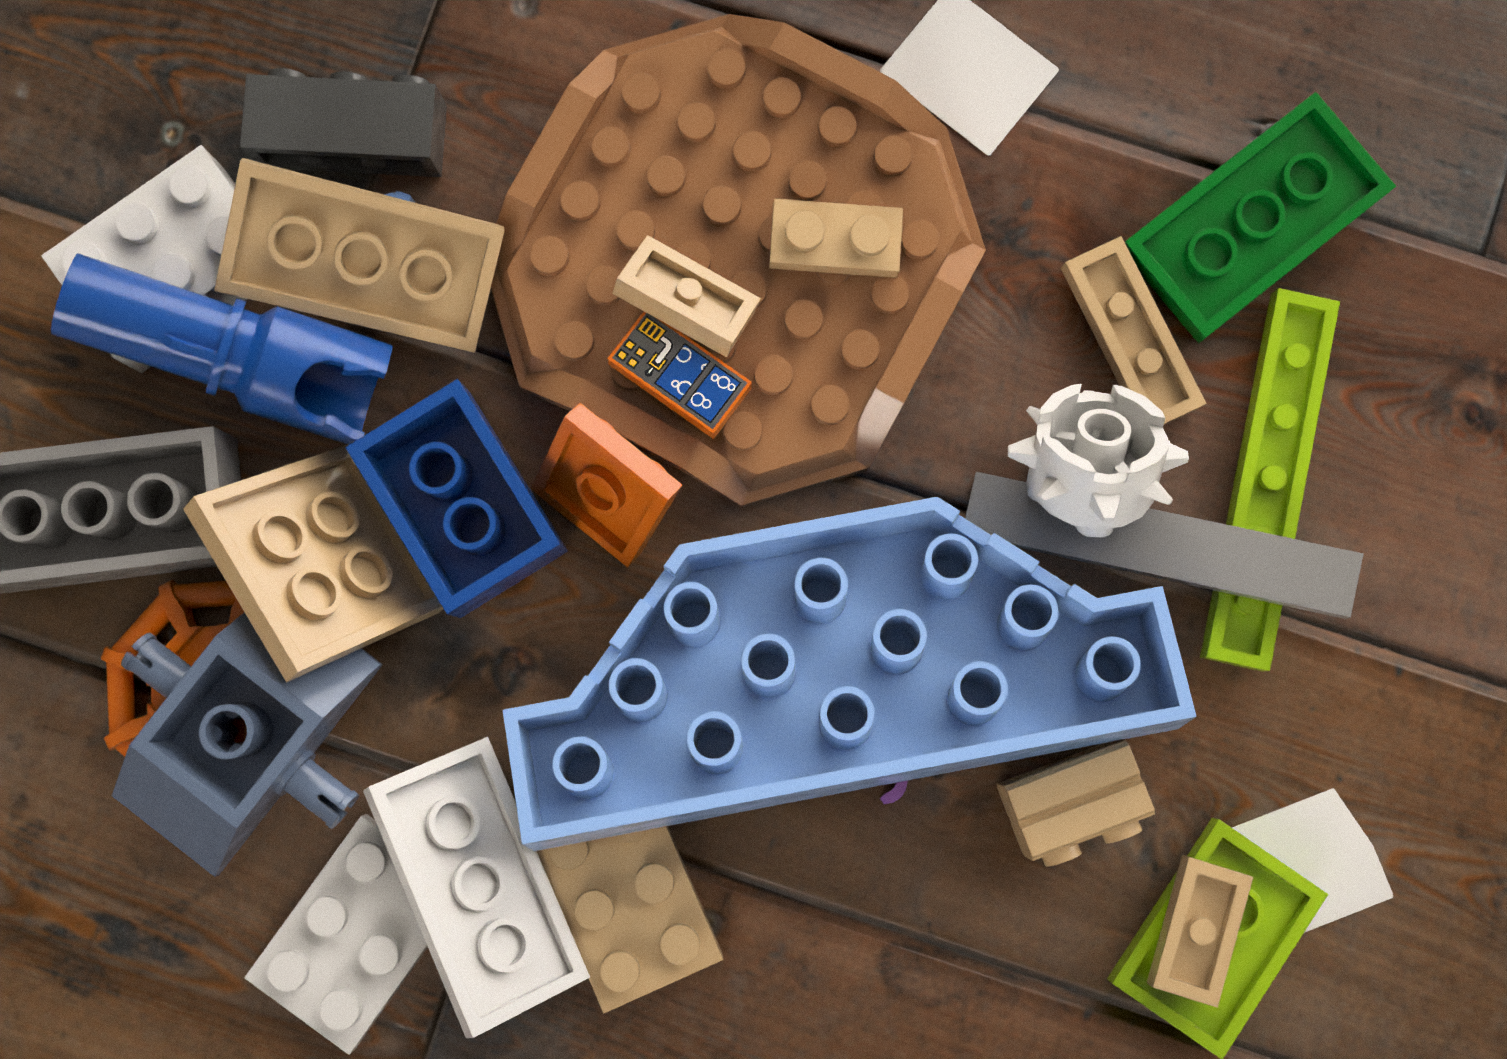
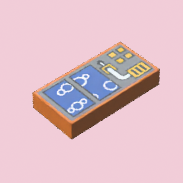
M646 312L640 315L607 358L609 366L712 439L716 437L752 389V382L682 332Z

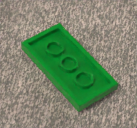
M1314 92L1127 239L1125 244L1143 278L1199 344L1393 190L1396 185L1319 94Z

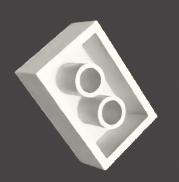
M202 145L41 255L61 285H63L72 260L77 253L231 305H234L236 298L247 300V298L214 291L235 182L222 165ZM111 354L114 359L140 373L151 367Z

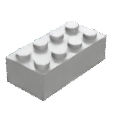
M211 426L1 452L0 594L217 567L183 508L193 496L241 481L237 438Z

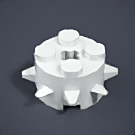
M1074 384L1053 393L1041 409L1033 406L1028 407L1026 411L1037 424L1036 434L1008 445V457L1029 466L1026 481L1027 495L1032 500L1038 502L1049 514L1074 525L1086 537H1106L1112 533L1113 528L1123 527L1143 517L1154 500L1167 505L1171 504L1173 501L1172 497L1159 483L1161 474L1188 463V451L1171 444L1170 440L1168 441V437L1163 429L1165 421L1163 412L1145 396L1118 385L1112 386L1111 394L1084 390L1083 393H1080L1082 384Z

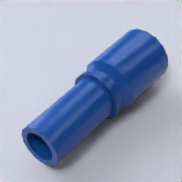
M80 253L75 255L67 271L51 324L52 335L207 384L205 392L207 394L216 396L218 388L232 392L245 412L348 445L365 434L362 429L378 378L384 379L393 347L391 344L280 306H276L262 314H257L245 309L247 302L245 300L236 298L234 305Z

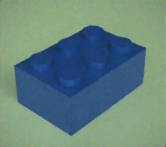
M459 379L454 380L345 447L448 615L462 618L568 552L562 539L472 394Z

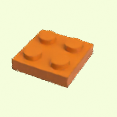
M579 403L564 417L532 484L531 490L628 568L643 552L681 489L682 484L668 474L662 465L651 460L617 433L611 424L600 419L583 404Z

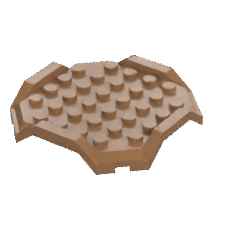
M728 14L605 49L568 84L506 193L496 223L504 226L505 231L491 290L518 384L523 392L568 411H571L579 403L583 404L600 419L611 424L616 432L632 445L683 471L742 509L785 496L789 492L820 483L826 484L868 471L986 249L947 127L901 84L785 22ZM774 199L903 208L900 271L897 277L769 269ZM647 235L761 298L754 315L727 357L689 337L752 382V389L714 439L608 364L607 358L644 312L612 293L618 276Z

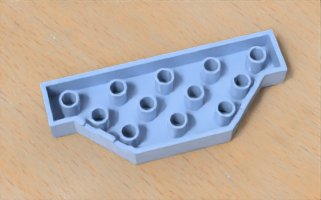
M939 497L679 544L665 563L664 571L644 599H639L609 641L610 646L590 674L583 677L570 697L503 710L522 845L533 851L1179 729L1197 716L1163 586L1096 598L1076 584L1070 586L1038 565L1040 561L996 533L990 535L959 515L960 511Z

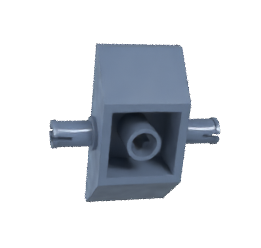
M244 612L213 638L192 666L159 642L152 633H146L131 646L139 652L136 656L131 652H126L121 666L133 672L166 699L129 745L112 797L214 877L220 875L280 796L286 793L290 794L322 819L330 829L337 826L348 814L345 811L346 807L352 808L358 800L359 794L357 792L351 791L316 764L314 759L316 756L315 751L383 665L362 648L286 683ZM243 718L247 727V735L244 742L236 743L234 739L239 731L232 722L234 719Z

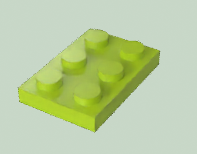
M1211 818L1187 856L1253 877L1218 1008L1153 988L1147 984L1177 872L1109 974L1107 980L1211 1053L1223 1059L1329 894L1220 819Z

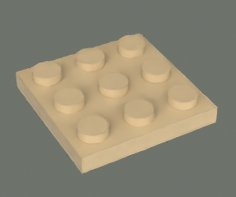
M348 445L193 496L183 508L286 683L438 614L443 609L345 447Z

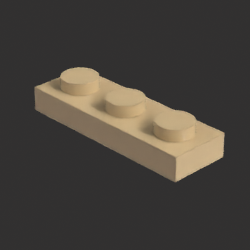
M1122 236L1064 263L1061 270L1119 386L1130 389L1149 399L1163 412L1165 416L1164 425L1207 404Z

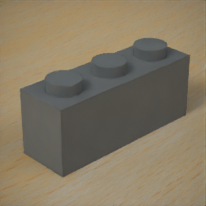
M275 68L269 70L268 75L246 74L240 148L253 161L283 169L442 177L447 106L436 84H430L428 80L414 75H397L390 82L371 81L360 74L345 71L334 72L330 75V78L306 77L303 73L295 70Z

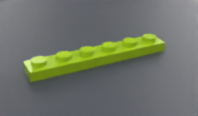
M1281 288L1271 293L1226 525L1295 539L1340 301ZM1213 590L1200 658L1261 672L1270 671L1282 605Z

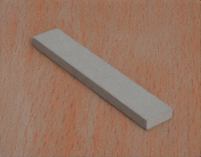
M980 472L975 473L965 519L990 535L996 533L1018 548L1343 619L1351 617L1363 559V553L1151 508L1146 511L1143 517L1123 527L1113 528L1112 533L1106 537H1086L1074 525L1049 514L1038 502L1032 500L1027 495L1026 482Z

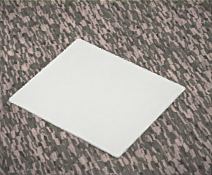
M937 0L880 69L881 73L896 80L925 108L987 156L992 154L1059 71L1058 67L971 0Z
M1335 788L1232 827L1329 894L1305 932L1393 898L1392 890L1371 840Z

